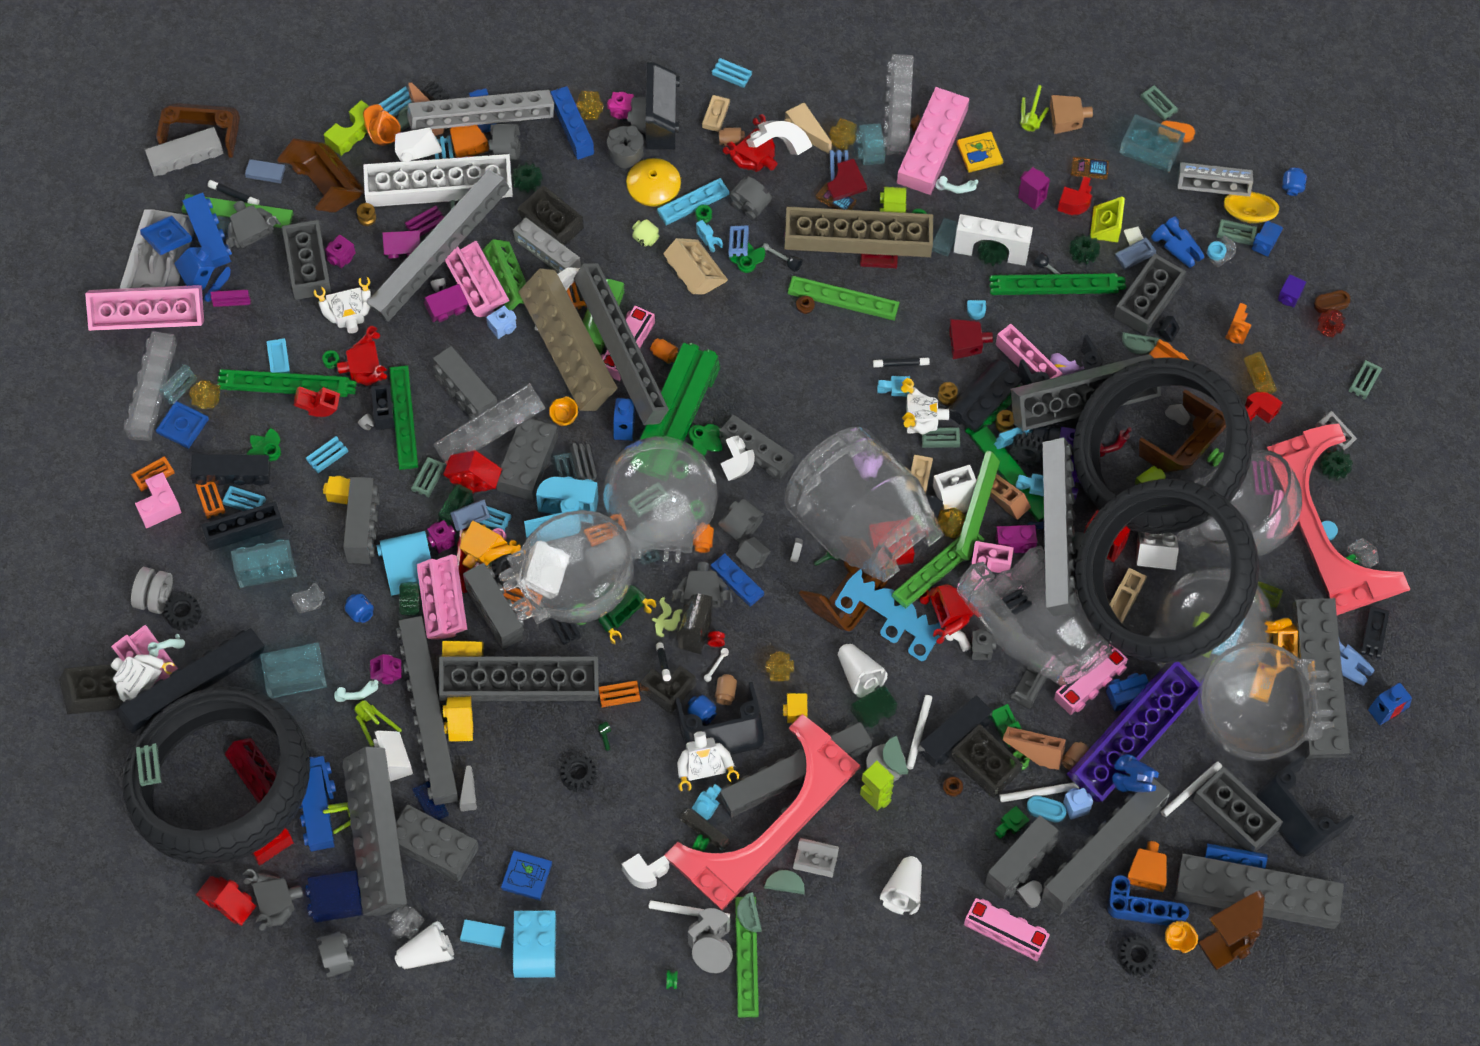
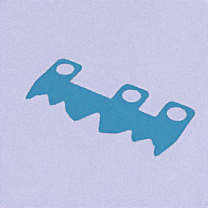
M862 569L857 571L847 581L835 601V605L847 614H851L859 601L865 603L888 618L880 631L884 638L892 643H896L903 631H908L915 636L908 649L909 654L920 661H925L939 635L933 637V633L936 629H941L940 623L928 625L926 615L917 618L916 609L913 604L906 609L901 604L894 606V598L892 597L894 590L883 588L875 591V582L864 583L861 577ZM847 596L852 599L853 604L850 608H844L841 605L843 597ZM888 626L896 627L898 631L896 637L891 638L887 636L886 628ZM916 644H922L925 647L926 652L924 655L918 656L915 654L914 646Z

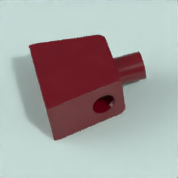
M950 319L949 333L952 359L981 354L983 343H993V333L982 332L980 322Z

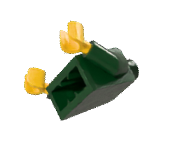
M613 583L607 589L599 587L596 591L598 621L604 630L610 633L612 644H616L612 638L614 635L619 636L620 640L622 638L621 633L615 631L614 627L616 629L619 628L643 604L646 613L652 612L651 608L647 605L656 607L655 600H647L646 595L635 585Z

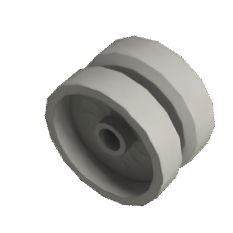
M142 567L133 584L131 593L132 607L145 610L148 607L149 612L157 614L164 612L165 603L169 601L172 591V574L164 571H159L156 574L155 569Z

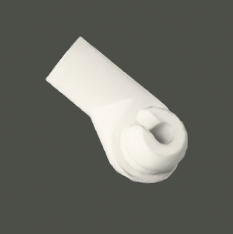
M960 630L950 636L949 634L945 636L949 641L957 640L963 652L971 649L966 634Z

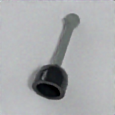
M765 243L762 245L765 251L768 250L786 260L790 270L797 272L802 266L803 260L797 256L788 258L770 248L769 244Z
M1043 252L1035 259L1033 264L1037 267H1047L1053 273L1060 274L1049 265V258Z

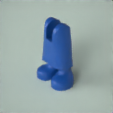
M1176 216L1170 218L1165 225L1162 224L1151 236L1154 242L1166 241L1167 243L1164 245V248L1189 268L1195 265L1194 259L1201 261L1204 258L1202 250L1189 232L1179 227V219Z
M1124 754L1116 761V770L1130 774L1115 773L1113 775V783L1118 790L1122 792H1152L1156 790V785L1152 784L1153 777L1158 778L1159 775L1156 770L1138 761L1135 756L1130 754Z

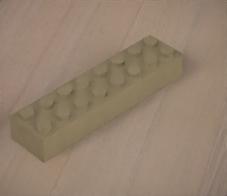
M786 207L784 250L931 257L933 247V214Z
M539 269L518 293L579 410L596 411L618 388L556 270Z

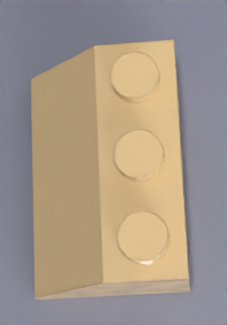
M676 238L663 253L667 258L668 264L675 269L677 276L684 281L688 291L692 294H706L728 280L699 240Z

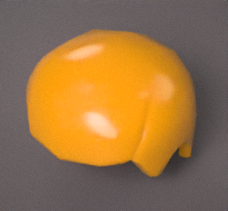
M567 396L556 399L549 408V416L553 423L559 426L570 425L578 416V406L575 400Z
M1176 921L1171 923L1166 929L1165 941L1172 950L1176 949L1182 953H1187L1197 945L1198 935L1190 923Z

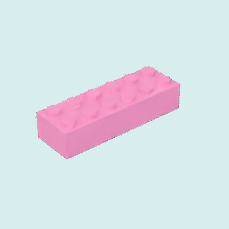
M935 87L898 171L897 184L931 195L968 111L969 98Z
M201 285L89 290L85 293L89 330L201 326L204 323Z

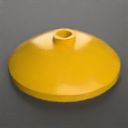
M650 158L636 163L630 169L626 184L630 196L638 203L646 206H661L669 203L677 196L681 186V178L678 170L668 161Z
M1251 192L1250 197L1229 194L1224 200V207L1227 212L1246 223L1266 222L1275 218L1279 212V205L1275 200L1256 192Z

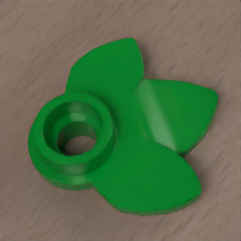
M748 242L747 256L740 253V256L733 254V257L729 258L738 265L740 271L749 273L755 269L757 264L764 260L765 248L762 247L754 250Z
M708 424L704 427L701 425L691 427L689 438L693 442V450L698 456L703 458L707 450L713 452L722 451V443L718 438L720 436V427L713 424ZM696 431L700 432L701 436H698Z
M270 428L265 437L251 435L250 444L253 449L249 450L247 455H269L270 461L277 460L281 455L278 433Z

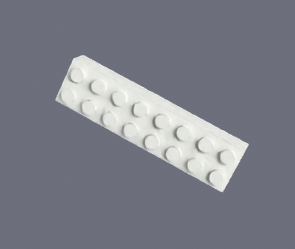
M510 155L364 164L366 203L376 207L446 202L451 200L458 201L465 196L488 169L503 177L510 187L503 197H513Z

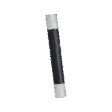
M212 180L208 183V187L248 204H259L258 199Z
M929 357L873 360V367L929 365Z
M659 642L656 644L663 680L669 681L671 675L664 645Z

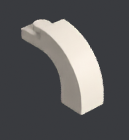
M773 120L758 124L759 131L750 135L751 138L746 140L749 147H758L777 136L785 142L790 154L799 155L812 147L805 132L795 124L786 121Z

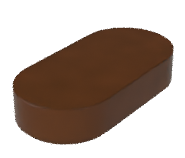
M1343 290L1322 294L1316 297L1314 308L1322 314L1342 310L1349 306L1351 298Z

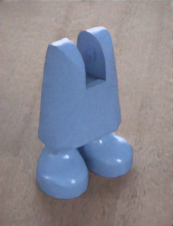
M1339 639L1342 676L1364 686L1367 678L1363 674L1371 676L1375 671L1374 668L1349 644L1346 647L1341 644Z

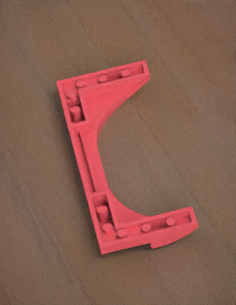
M1330 424L1303 431V435L1269 446L1267 451L1272 458L1274 468L1286 492L1287 499L1328 597L1335 598L1337 615L1409 591L1410 587L1403 572L1373 570L1349 561L1333 547L1326 535L1310 496L1309 477L1315 461L1324 450L1346 441L1340 425Z
M803 714L788 729L799 739L805 752L807 763L805 781L796 800L763 835L750 845L729 853L701 852L677 842L664 855L678 871L721 911L860 768V765L831 740V737Z

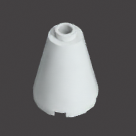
M844 644L840 647L838 658L852 692L857 697H867L876 692L874 689L878 685L882 687L887 679V672L882 666L853 644Z
M912 856L904 858L881 892L880 900L882 899L884 907L892 912L903 914L906 911L910 912L909 915L916 913L920 907L922 864L917 858Z
M439 921L432 923L396 951L397 955L394 956L399 967L402 966L404 969L454 959V951L449 937L441 932L444 930Z

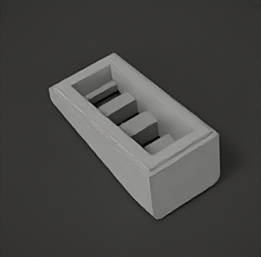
M1333 411L1327 413L1315 424L1316 427L1325 426V423L1328 421L1331 424H1339L1344 436L1348 437L1344 443L1336 445L1342 451L1347 449L1357 439Z
M466 766L459 802L461 811L476 810L477 808L471 766Z

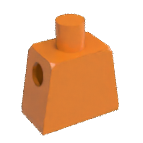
M477 125L450 128L455 158L472 157L489 151L488 140Z
M1148 841L1146 850L1138 849L1127 877L1130 885L1160 892L1164 891L1166 887V855L1158 853L1159 843Z

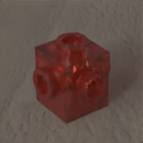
M1329 309L1326 313L1322 312L1317 321L1320 323L1317 330L1327 337L1334 338L1338 333L1341 334L1346 326L1344 324L1346 318L1342 316L1343 314L1340 311Z

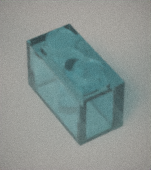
M881 123L859 125V132L856 133V142L860 143V148H858L859 159L862 158L863 165L885 164V147Z

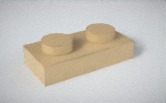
M712 96L702 128L719 132L727 113L730 99Z
M914 455L907 489L918 490L926 495L933 458Z

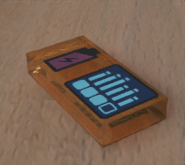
M1073 157L1071 175L1107 179L1109 161Z
M827 182L816 195V199L833 209L851 210L856 204V199L851 196L833 201L827 189Z

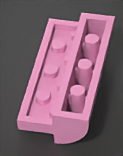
M477 241L462 249L457 247L446 258L445 262L457 284H460L475 316H489L495 312L494 309L510 301Z
M451 554L438 560L429 559L417 564L427 638H452L456 636V633L467 630L457 556Z
M144 625L130 637L125 635L111 647L119 658L125 661L128 656L134 658L136 655H149L148 645L151 642H159L150 629ZM164 649L159 650L157 658L162 659L164 663L172 662L175 665ZM169 664L166 666V670L170 672L178 669L176 665ZM160 668L162 672L156 682L161 679H167L171 674H167L163 668Z

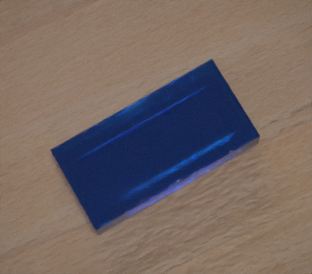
M430 781L413 788V792L425 814L437 820L449 816L444 804L435 805L433 799L429 800L427 788L431 787Z

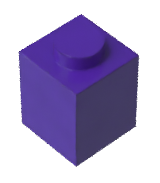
M1289 275L1280 291L1278 301L1286 306L1295 308L1304 291L1306 281Z

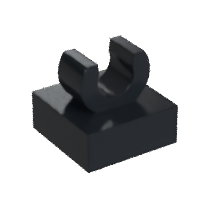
M1167 316L1165 320L1159 321L1161 328H1156L1155 331L1159 336H1163L1166 342H1173L1180 327L1174 316Z

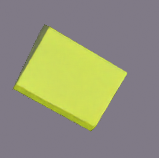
M1123 196L1094 206L1090 238L1118 242L1125 200Z

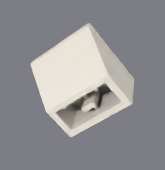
M970 465L934 475L933 488L937 497L943 501L942 510L946 518L968 511L977 482Z
M1138 532L1137 566L1175 570L1179 550L1177 536L1173 533L1150 534Z
M376 731V739L373 740L374 746L385 748L390 781L412 775V768L400 732Z

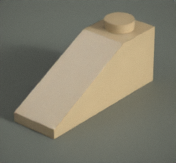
M805 103L786 111L784 121L801 128L808 136L812 145L826 153H830L832 142Z

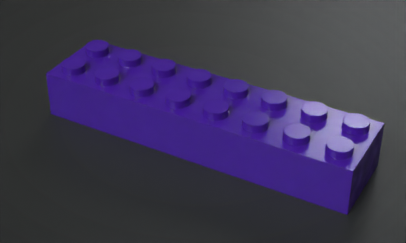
M1180 662L1166 663L1067 775L1080 789L1085 788L1086 793L1091 795L1093 802H1102L1115 788L1113 775L1115 773L1127 774L1115 769L1116 761L1124 754L1133 755L1139 761L1204 687Z

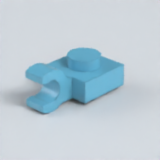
M703 220L696 223V233L704 244L709 246L711 252H715L714 244H718L720 248L723 247L722 240L712 236L713 230L710 225H706Z
M891 376V381L879 380L877 393L891 391V396L907 397L909 392H902L901 386L903 385L902 382L906 378H910V376Z
M1032 473L1031 478L1019 475L1016 481V488L1021 490L1029 488L1030 494L1044 496L1043 475Z
M714 784L713 788L709 787L707 792L703 791L700 793L692 809L706 820L710 819L719 805V802L715 799L720 793L721 788Z

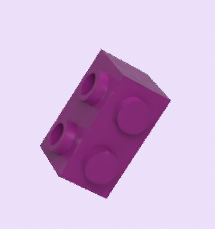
M1032 167L1029 171H1025L1020 178L1021 184L1018 188V198L1036 210L1047 198L1050 179L1042 171Z
M420 230L383 233L384 255H388V259L399 258L400 254H406V257H408L420 244Z
M460 284L425 297L424 304L432 322H443L450 315L464 313L465 309H467L468 301Z
M998 526L995 534L996 545L1013 547V553L1035 552L1037 545L1036 526Z

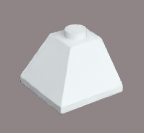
M430 127L395 134V152L401 162L420 159L442 152V148Z

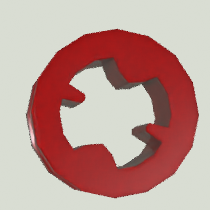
M713 631L708 633L709 646L722 647L725 645L723 640L725 634L723 632Z

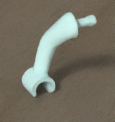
M941 176L935 185L939 190L946 189L959 194L975 190L978 180H970L965 184L956 186L947 183L948 179Z
M176 634L175 639H168L160 643L151 642L148 645L149 655L157 657L159 650L167 647L183 648L185 641L180 639L179 634Z
M378 680L369 681L364 688L355 693L346 692L345 688L339 687L334 693L335 700L338 702L362 700L378 689Z

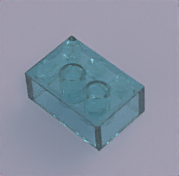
M1135 114L1122 140L1119 154L1170 173L1183 145L1186 133Z
M281 539L274 543H260L254 547H240L231 551L234 572L240 588L297 577L294 556L289 540Z
M319 642L260 654L265 687L270 698L327 687Z

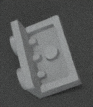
M800 838L793 869L833 877L839 847Z

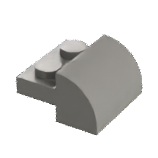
M714 908L700 911L698 913V921L688 928V945L693 948L694 943L706 934H715L720 936L721 939L730 932V918L723 911Z

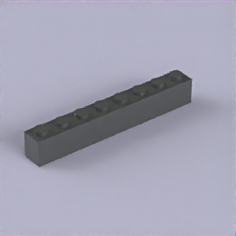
M861 722L857 724L852 723L846 726L845 730L839 733L833 732L829 735L831 740L852 758L870 750L872 747V740ZM799 749L792 756L786 759L781 758L770 767H762L756 774L742 777L738 783L724 786L720 791V799L730 817L741 814L803 783L807 767L804 750Z

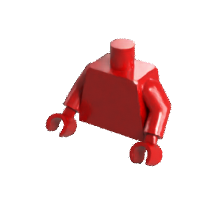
M759 115L761 123L766 122L765 116ZM757 118L753 119V124L755 126H758V124H760ZM757 128L737 146L733 142H728L727 146H729L730 150L728 147L723 148L724 154H730V158L741 169L759 172L766 166L772 171L778 164L773 159L775 154L773 138L758 147L748 146L746 140L751 138L750 135L759 131Z
M368 327L366 335L346 351L348 361L337 363L339 374L350 372L352 381L366 386L387 378V375L383 373L387 369L379 365L375 341H373V339L380 337V333L375 332L377 330L376 327Z
M949 584L932 588L931 591L927 590L920 596L921 604H928L931 598L941 628H945L944 630L936 629L934 631L933 637L937 635L942 636L936 640L937 644L943 643L946 635L949 634L950 636L966 626L973 614L979 610L978 602L970 601L967 591L957 589Z

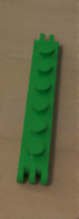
M1118 274L992 275L989 277L991 282L990 288H992L990 289L991 295L1118 293L1119 290L1126 289L1125 277H1118Z
M221 369L219 370L218 374L220 376H218L217 380L220 383H217L216 388L221 390L296 394L299 386L314 392H318L324 387L340 393V397H347L348 394H355L356 389L354 387H356L357 382L349 381L348 377Z

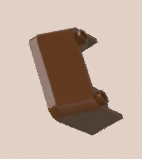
M172 104L161 112L157 131L159 145L167 143L171 123L216 125L221 128H227L225 144L229 157L233 158L240 121L239 112L231 107Z
M293 138L277 159L278 162L291 164L297 174L308 175L321 191L324 197L315 207L316 210L337 212L360 198L365 192L364 188L333 149L325 143Z
M1186 389L1183 391V407L1187 412L1196 416L1193 421V430L1195 432L1174 455H1170L1142 437L1139 439V457L1164 472L1190 468L1226 428L1222 411Z
M842 535L840 539L849 549L844 559V566L849 573L829 600L817 593L800 590L799 594L815 614L841 630L851 631L863 617L869 606L859 601L851 614H847L835 605V601L847 581L857 571L862 569L861 577L863 582L874 581L876 591L885 587L889 575L863 539ZM845 596L841 599V605L844 608L852 606L853 602L850 597Z
M1260 890L1210 918L1217 932L1201 940L1198 944L1216 971L1237 958L1242 960L1247 957L1257 937L1261 935L1265 897Z

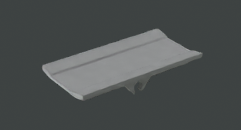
M144 209L119 289L178 286L181 275L174 263L190 248L191 242L160 256L140 234V229L172 215L193 238L195 231L188 215Z

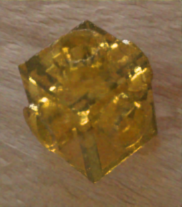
M581 91L576 106L582 119L598 120L600 113L603 112V102L600 101L599 92Z
M840 118L837 125L832 126L829 133L832 145L847 150L850 144L853 145L857 137V124Z
M201 380L191 387L190 398H192V405H197L201 409L214 408L219 403L220 385L211 384L207 380Z
M956 508L941 510L936 527L944 532L947 537L956 538L961 534L966 516Z
M775 652L770 654V661H766V673H770V681H790V672H794V660H790V653Z

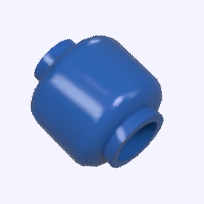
M1290 168L1283 175V190L1287 191V194L1291 196H1297L1298 193H1302L1305 191L1307 175L1300 168Z
M353 594L347 598L345 612L354 622L364 623L373 616L374 606L365 595Z
M705 695L694 696L688 702V715L695 714L699 716L702 724H709L717 715L715 712L716 705Z

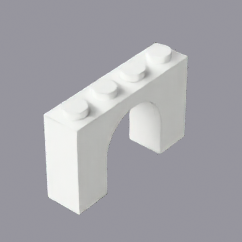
M960 214L954 253L972 256L974 243L980 240H994L1004 244L1009 249L1008 263L1026 266L1033 227Z

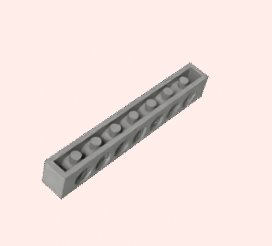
M549 90L408 103L407 118L412 131L429 127L431 129L553 118L554 102Z

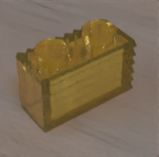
M1257 352L1245 357L1244 362L1256 391L1269 394L1276 392L1277 388L1262 353Z

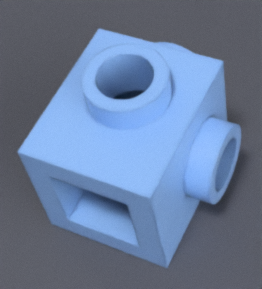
M505 305L486 317L487 326L498 339L505 334L512 333L516 328L517 317Z
M1073 788L1065 795L1063 803L1070 820L1090 813L1093 800L1091 795L1086 793L1085 788Z

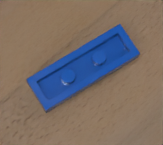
M725 553L711 564V569L717 572V575L749 607L764 596V591Z
M1207 844L1204 858L1265 869L1268 856L1267 854Z

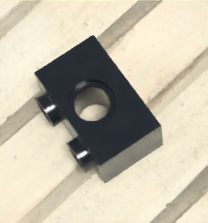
M390 384L371 386L376 430L395 428Z

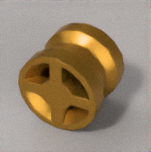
M363 203L358 206L357 215L359 223L364 226L374 224L376 221L374 206L370 203Z
M951 382L941 384L938 394L941 404L952 405L956 401L957 386Z
M1002 410L997 414L995 426L999 432L1003 433L1014 428L1013 412Z

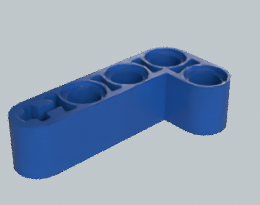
M1118 875L1111 883L1108 913L1114 918L1169 926L1176 921L1186 922L1189 916V909L1184 904L1129 896L1130 881L1125 876ZM1120 884L1124 886L1125 889L1118 890L1115 887V885ZM1118 903L1122 905L1123 909L1118 910L1114 908L1113 904ZM1139 906L1143 912L1138 913L1133 907ZM1154 910H1161L1163 915H1156Z

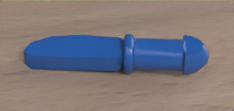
M229 267L225 268L215 283H213L211 289L204 295L206 302L212 300L211 292L220 290L230 277Z

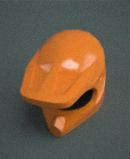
M379 104L371 105L363 111L365 127L373 143L376 145L393 143L395 141V134L401 132L398 120Z

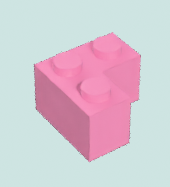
M163 472L145 480L151 496L135 503L147 529L180 514L181 510Z
M975 541L968 585L987 588L990 571L1009 574L1014 548Z

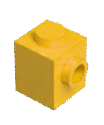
M329 476L328 483H325L323 488V494H326L327 501L348 504L350 479H346L343 476Z
M807 693L787 694V704H783V716H787V723L793 724L802 714L806 717L808 716Z

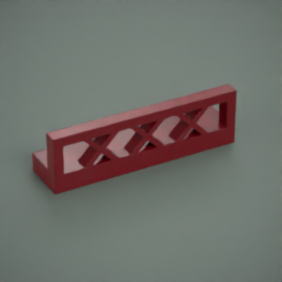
M252 738L234 741L226 751L225 756L259 804L271 789L277 774ZM248 745L252 752L246 750L244 746ZM254 760L259 762L262 767L256 765ZM264 775L267 776V777H269V778H271V780L273 781V783L270 782V781H268V780L264 777Z

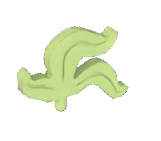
M662 597L659 604L663 609V613L658 619L652 618V621L656 622V635L664 637L662 633L663 628L668 631H674L680 626V614L683 613L681 609L676 610L672 619L667 620L672 611L669 604L665 602V598Z

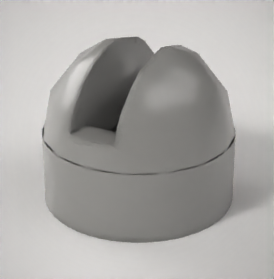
M445 278L430 281L431 287L436 292H439V287L441 291L446 287Z
M368 413L358 421V424L364 430H370V426L373 427L375 422Z

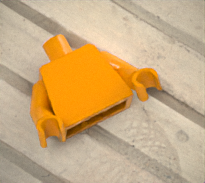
M472 521L469 528L461 534L460 549L467 555L462 565L470 570L477 561L481 564L485 563L487 566L490 562L509 553L512 555L520 554L521 545H517L515 540H511L508 545L499 534L486 528L485 524L480 525V523Z
M1282 618L1275 622H1265V625H1267L1265 633H1273V652L1276 658V663L1273 666H1265V677L1275 679L1277 673L1287 666L1298 665V629L1289 618Z

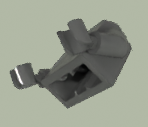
M239 201L233 205L237 213L230 216L231 222L228 224L226 244L229 250L235 245L237 248L240 246L244 248L273 233V226L275 224L281 225V223L268 211L262 208H255L254 205L246 208L244 202Z
M699 562L697 564V571H689L688 577L682 579L672 594V601L680 599V603H683L684 600V607H721V603H724V600L733 602L732 592L723 579L717 577V572L709 571V564L706 562Z
M247 869L243 873V875L249 876V878L243 881L245 884L254 882L252 886L261 915H259L255 922L263 923L259 929L265 930L267 926L283 925L295 910L292 900L304 897L301 886L298 885L288 889L285 879L255 873L252 869Z

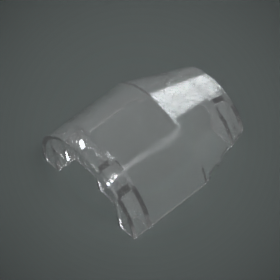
M863 427L844 429L817 445L798 465L785 491L786 509L834 558H840L848 562L850 566H856L864 570V573L883 582H886L899 571L896 559L922 539L928 546H931L944 535L918 478L868 429Z
M1042 546L1029 549L1013 569L1002 571L993 582H991L995 577L984 562L972 564L958 583L957 593L1003 652L1059 685H1067L1082 678L1099 666L1112 653L1108 642L1099 635L1089 622L1076 589L1077 604L1075 605V613L1053 617L1047 610L1045 550ZM1021 589L1023 596L1026 595L1028 597L1027 601H1031L1032 605L1030 608L1014 616L1011 610L1023 605V603L1021 602L1009 609L1002 599Z

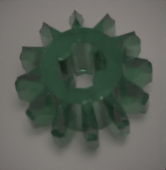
M526 162L524 166L519 164L518 168H514L512 174L514 187L519 188L520 192L526 190L529 193L531 189L536 191V187L541 186L543 179L541 169L535 167L534 163L528 165Z
M1082 233L1080 237L1076 235L1074 240L1070 242L1069 253L1073 255V260L1078 259L1079 264L1083 261L1087 265L1089 261L1094 263L1096 258H1098L1101 246L1100 243H1097V238L1092 239L1091 234L1087 237Z
M981 240L977 252L980 254V260H985V265L990 262L994 266L995 263L1001 265L1002 260L1006 261L1009 249L998 241Z
M1336 447L1333 451L1328 449L1325 455L1321 457L1320 468L1323 469V475L1328 474L1329 479L1335 477L1336 481L1340 477L1346 478L1347 474L1352 470L1353 460L1349 459L1350 454H1344V449L1338 452Z
M406 582L401 583L399 586V612L402 615H414L419 612V586L417 583Z

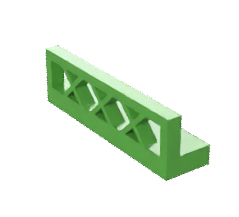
M493 239L482 251L510 300L504 304L508 310H513L519 303L524 304L518 291L526 284V281L510 242Z

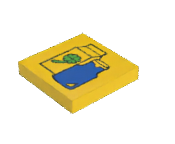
M992 132L957 140V145L968 173L1003 164V159Z

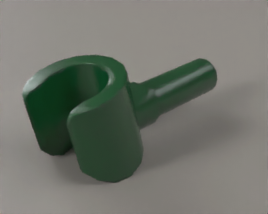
M831 547L828 549L827 555L814 561L817 566L829 559L838 561L842 555H834L839 550Z
M604 722L599 725L598 732L604 741L605 750L609 751L611 749L606 734L611 732V728L608 722Z

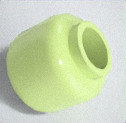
M647 219L642 222L638 220L632 227L634 230L632 237L643 247L648 245L651 247L660 236L658 235L659 229Z

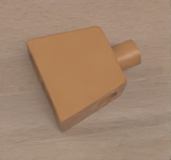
M1051 95L1050 111L1054 134L1082 128L1084 118L1093 117L1092 107H1082L1081 98Z

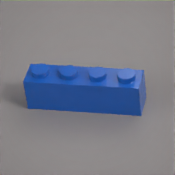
M568 86L551 91L554 110L577 160L593 155L594 145Z
M200 193L182 200L201 247L205 245L212 250L209 257L214 264V268L230 263L229 255L232 252L227 244L224 245L223 240L226 238L222 228L219 230L216 224H219L216 213L212 214L210 211L213 208L210 198L206 199L204 194Z
M321 766L310 768L306 794L300 808H303L304 814L300 815L302 827L306 826L307 833L303 834L305 846L309 845L311 851L335 847L330 813H323V810L329 809Z

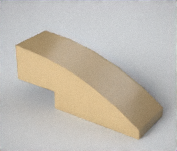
M1131 568L1126 572L1110 603L1113 612L1121 623L1124 622L1147 579V576Z

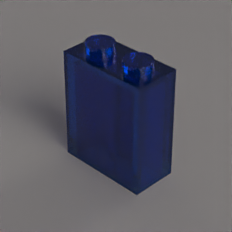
M357 870L308 878L309 885H305L306 897H310L311 904L307 905L308 915L313 917L315 923L363 915Z

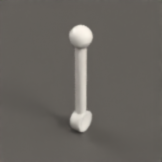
M727 648L721 649L720 657L710 672L704 676L706 682L712 679V674L722 659L728 655L729 651Z

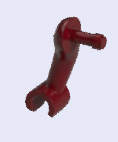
M1128 427L1126 431L1121 430L1116 442L1110 446L1104 447L1101 443L1100 458L1107 453L1120 450L1130 438L1129 432L1132 431V428Z

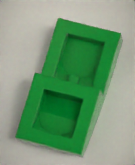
M1008 704L993 710L992 720L1002 739L1007 727L1021 729Z

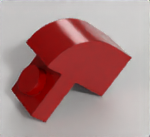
M1083 177L1079 191L1064 187L1059 201V212L1079 215L1088 210L1092 200V195L1090 194L1092 186L1089 185L1091 178Z
M299 386L296 390L293 406L307 410L308 415L330 416L337 410L340 393L324 387L318 392H314Z
M1266 392L1251 394L1245 403L1250 422L1257 415L1269 424L1279 413L1283 402Z

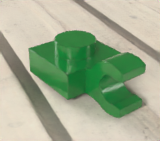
M1015 806L1001 818L1003 824L996 828L995 835L999 839L1003 838L1009 831L1015 835L1030 820Z

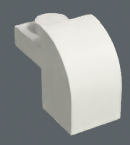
M739 436L726 439L733 458L721 463V466L728 481L747 474L752 469L755 460L754 451H745V443Z
M639 853L622 863V871L634 886L642 889L657 886L655 877H662L669 869V861L665 856L649 866L646 865Z

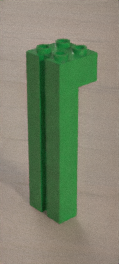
M693 343L682 344L661 391L669 411L660 424L646 425L630 461L632 469L667 481L672 470V464L676 461L707 388H712L720 370L719 358L714 351L707 349L703 352L699 350V346Z

